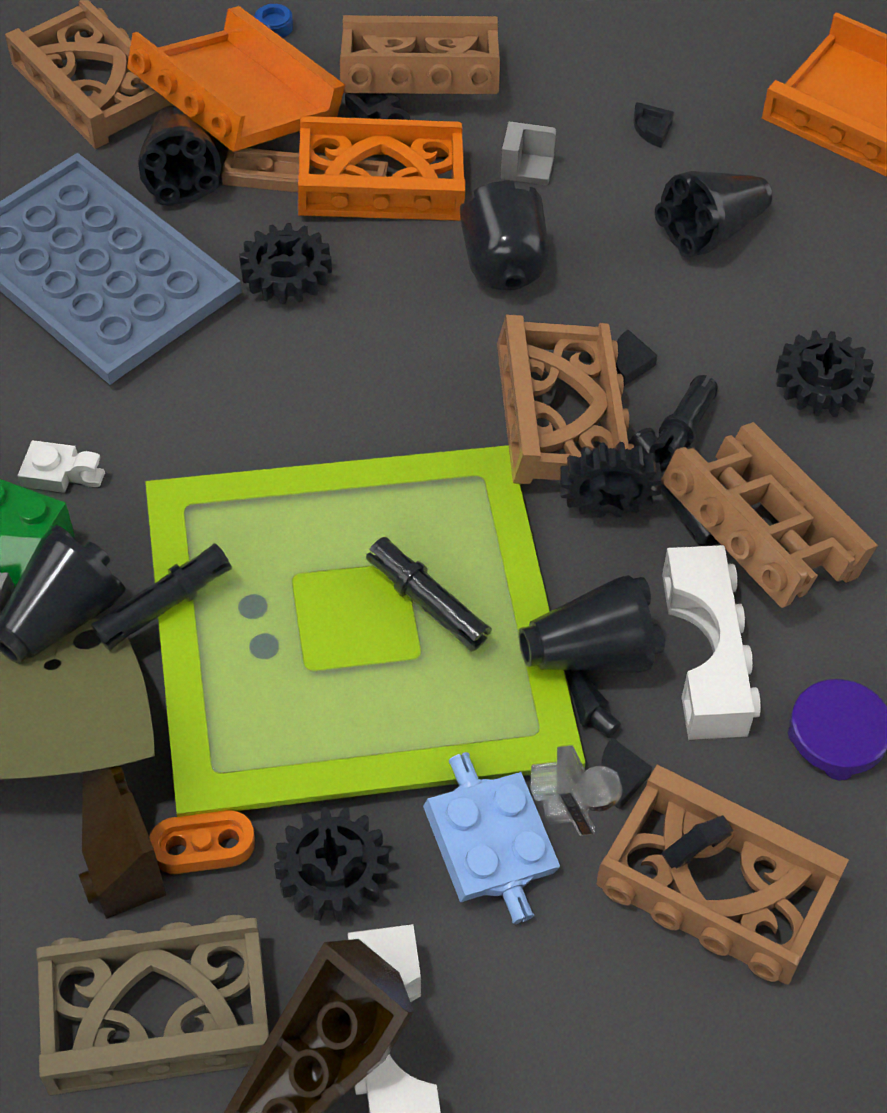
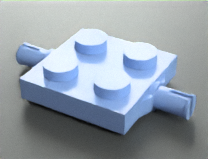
M468 752L462 755L457 754L450 758L448 762L452 767L459 787L452 792L428 798L423 808L459 901L464 902L483 895L503 896L511 915L512 923L519 924L521 921L525 922L534 917V913L529 906L523 887L531 880L554 874L560 867L558 859L522 772L494 780H480L471 762L470 754Z

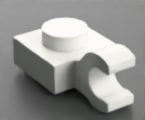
M32 440L18 473V479L21 487L65 493L69 482L88 487H100L105 470L97 468L101 458L97 453L89 451L77 453L75 446Z

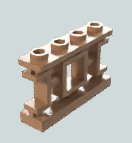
M754 422L741 426L735 438L732 435L725 437L715 456L718 459L716 461L708 463L694 448L687 449L683 447L675 451L662 477V483L721 545L725 546L727 552L781 608L790 605L796 595L800 598L808 593L818 576L812 569L823 566L837 582L843 580L847 583L859 577L878 547ZM760 502L779 523L769 526L751 505Z

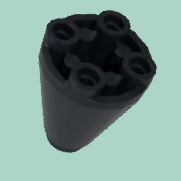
M167 106L163 108L155 117L138 158L140 180L162 205L169 206L175 203L194 202L218 188L221 172L219 151L200 125L177 107Z
M689 171L674 175L666 183L661 196V202L656 205L654 215L657 223L664 227L671 242L678 248L680 254L683 257L690 258L713 251L761 215L772 202V190L764 178L753 175Z
M54 525L41 538L0 614V652L4 656L20 664L26 657H34L115 604L124 594L126 588L106 567L110 563V558L104 550L92 542H88L83 546L75 541L64 528L58 525Z
M629 575L618 577L530 621L529 626L520 628L518 633L520 651L525 664L528 667L537 665L540 669L622 673H638L651 670L655 654L664 652L665 641L661 627L657 623H652L648 607L651 603L648 582L644 577L634 579Z

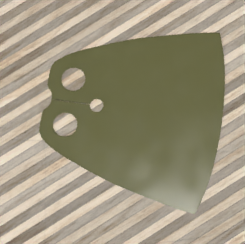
M91 619L34 657H26L20 664L13 662L0 652V779L33 778L86 772L119 766L155 756L153 727L146 686L128 637L110 650L103 643L90 649L75 647L73 640L78 634L94 630L91 624L99 619ZM57 659L61 661L62 664L55 670H46L44 668L45 663L49 660Z

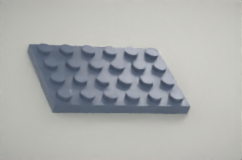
M79 153L69 157L0 201V292L109 385L242 293L241 281Z

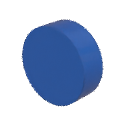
M267 4L259 8L255 13L254 17L282 38L288 36L293 30L292 12L286 6Z

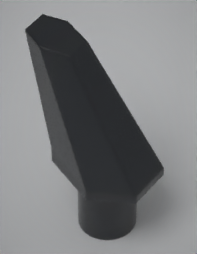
M577 671L571 677L569 685L580 723L582 725H590L592 723L609 738L619 729L621 723L606 710L609 701L604 698L583 671Z

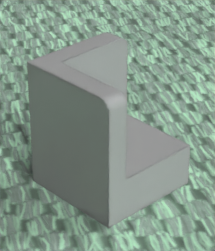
M509 121L502 147L501 179L548 185L555 156L556 129Z

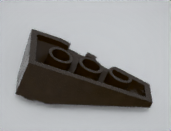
M120 765L83 772L82 854L88 871L78 875L88 903L100 901L106 919L166 896L154 848L132 792H129Z
M360 939L324 942L224 1113H323L386 1060L413 1015L414 1010L400 972Z

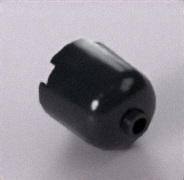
M510 180L492 182L473 191L474 198L466 205L464 203L460 205L461 227L472 273L482 284L492 289L517 290L531 284L540 277L548 265L549 247L542 197L533 187H530L529 191L515 188L514 181Z

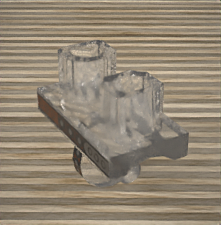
M573 745L557 747V762L533 764L531 766V793L536 801L543 800L544 814L548 823L572 822L579 836L595 834V825L588 814V809L597 812L605 811L616 805L621 798L623 788L621 780L615 771L604 766H596L585 770Z

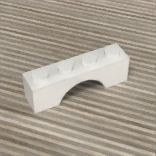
M724 545L667 548L662 577L668 614L685 619L697 626L708 638L713 650V655L708 661L688 671L686 675L682 703L688 740L748 737L753 718L760 716L761 706L758 688H750L748 674L752 673L753 664L751 648L749 645H743L741 633L744 632L745 616L742 604H735L733 592L737 590L735 564H728Z
M413 924L348 933V940L360 939L400 972L410 1002L421 997V974ZM390 1054L383 1063L355 1085L356 1095L367 1093L369 1113H441L437 1085L410 1076L394 1062Z

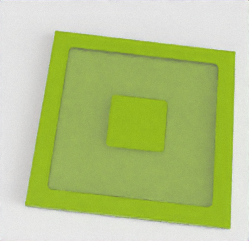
M509 445L145 481L155 583L169 574L167 569L175 564L180 567L214 543L222 549L232 566L230 571L215 578L198 590L196 598L191 601L185 599L158 617L177 817L226 810L242 811L458 784L448 761L457 754L462 755L465 752L470 754L471 762L480 780L498 779L522 772V775L525 776L585 768V758L564 670L540 669L537 665L528 667L520 651L519 629L529 626L530 621L550 612L521 487L520 484L513 483ZM388 537L394 545L414 562L420 560L428 568L427 573L492 628L490 635L483 633L488 638L484 644L474 652H470L451 632L445 629L407 594L402 597L394 589V583L366 560L367 553L371 552L369 550L371 546L380 538Z

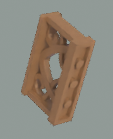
M80 0L79 6L25 32L17 28L5 34L12 65L95 149L109 143L108 136L167 106H174L127 69L131 46L128 34L123 28H117L109 20L104 10L96 8L89 0ZM85 31L90 37H82L80 33ZM75 35V42L66 41V39ZM75 59H91L112 63L113 68L107 84L85 79L72 81L70 78L76 71ZM62 60H67L65 67L58 68L56 64L63 65ZM139 83L145 90L140 92V89L133 87V85ZM92 91L93 93L87 96L84 92ZM123 92V93H125V94H127V95H134V96L129 97V96H125V95H123V94H121V93Z
M343 15L340 81L345 84L344 93L497 94L499 92L500 56L497 16Z
M506 314L497 341L513 483L531 484L533 479L560 480V467L567 465V457L569 455L581 457V452L574 444L577 441L581 448L586 447L590 450L595 448L591 443L592 441L604 442L608 448H615L619 442H624L625 449L631 450L634 448L633 444H628L629 412L627 408L622 407L621 397L624 382L622 374H617L618 344L616 340L611 339L609 324L599 323L598 327L534 323L524 322V318L521 315ZM544 349L554 350V351H553V353H551V352L546 351V350H544ZM564 351L578 352L572 355L569 361L561 357ZM582 352L590 354V365L580 362L579 358ZM544 371L549 373L545 380L538 381L531 377L530 372L538 373L541 378ZM557 377L574 388L590 404L589 408L579 418L568 425L552 407L534 401L535 396L545 394L554 386ZM545 418L550 423L546 427H541L537 425L536 419ZM564 448L566 454H554L551 452Z
M656 765L644 791L609 852L602 860L596 884L613 901L622 905L632 904L650 913L653 920L659 925L670 930L680 929L696 937L702 946L712 953L721 956L730 955L748 965L755 975L771 982L780 981L788 985L840 882L849 859L664 767ZM653 809L665 815L663 836L647 833L639 834ZM724 815L734 830L731 832L732 835L714 848L712 845L706 847L693 858L710 857L721 852L726 847L741 853L740 866L742 874L755 892L732 899L706 900L695 884L687 864L677 869L675 867L671 869L663 855L648 856L642 861L641 866L649 865L656 870L657 876L651 879L630 868L627 858L633 851L640 848L650 847L666 850L695 826ZM756 862L774 870L771 873L764 872L763 875L767 881L772 883L771 885L763 881L755 871L754 864ZM803 886L818 892L805 919H803L796 907L788 901ZM773 908L778 909L788 919L792 929V938L782 945L755 932L757 926L766 925L776 934L777 920L770 911Z

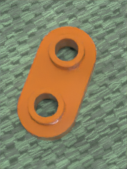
M232 810L168 818L158 823L149 836L159 869L169 874L234 867L245 862L252 855L255 848V835L251 821L244 814ZM229 838L238 841L232 848L221 846V843ZM182 845L186 847L184 852L179 855L168 853L173 846Z

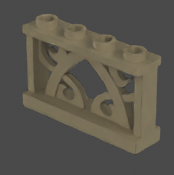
M227 915L218 918L214 923L196 926L183 922L170 923L163 926L160 931L137 933L132 930H118L109 933L106 938L83 941L78 938H62L52 942L51 946L36 949L41 1047L39 1072L40 1079L49 1096L248 1067L253 1064L270 1035L261 943L256 918ZM226 953H238L244 960L242 973L233 983L217 990L213 984L225 977L229 964L227 962L222 967H212L208 964L209 957ZM184 959H191V965L184 961ZM117 969L112 975L110 970ZM154 971L177 982L196 998L185 1002L172 1014L165 1027L163 1037L148 1039L147 1033L140 1022L127 1013L113 1009L138 981ZM94 973V980L90 985L79 986L75 984L79 995L86 1000L92 1001L88 1008L73 1006L61 997L60 986L66 976ZM250 987L253 1024L238 1026L226 1001L237 997ZM206 1009L208 1013L194 1017L195 1021L201 1022L204 1025L203 1030L184 1033L182 1030L184 1021L193 1014ZM59 1015L70 1020L81 1021L73 1050L60 1051ZM105 1023L126 1028L130 1032L127 1042L109 1044L110 1036L117 1032L114 1028H103Z

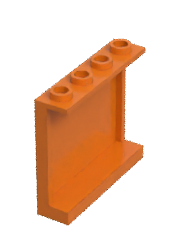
M240 6L228 9L223 31L170 45L157 47L140 33L134 32L132 34L127 69L233 152L300 131V118L302 116H338L345 84Z
M836 12L833 15L829 35L785 84L775 80L769 86L762 119L887 177V34Z

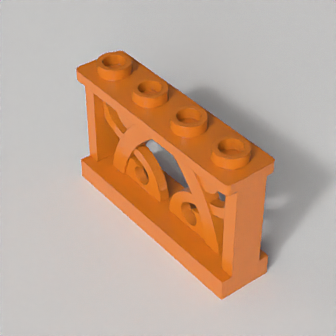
M302 116L300 118L298 216L460 221V205L465 200L462 123L454 121ZM315 153H325L330 160L323 159ZM372 155H388L407 168L397 171L391 177L371 176L367 171L355 165ZM437 157H447L442 162L430 164L434 162ZM310 165L325 171V173L309 174ZM451 170V179L438 178V174Z

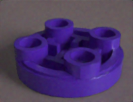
M844 679L820 681L805 689L796 700L790 717L788 737L799 753L812 765L824 770L832 779L838 781L847 780L853 774L862 773L873 768L885 756L887 752V706L876 693L854 681Z

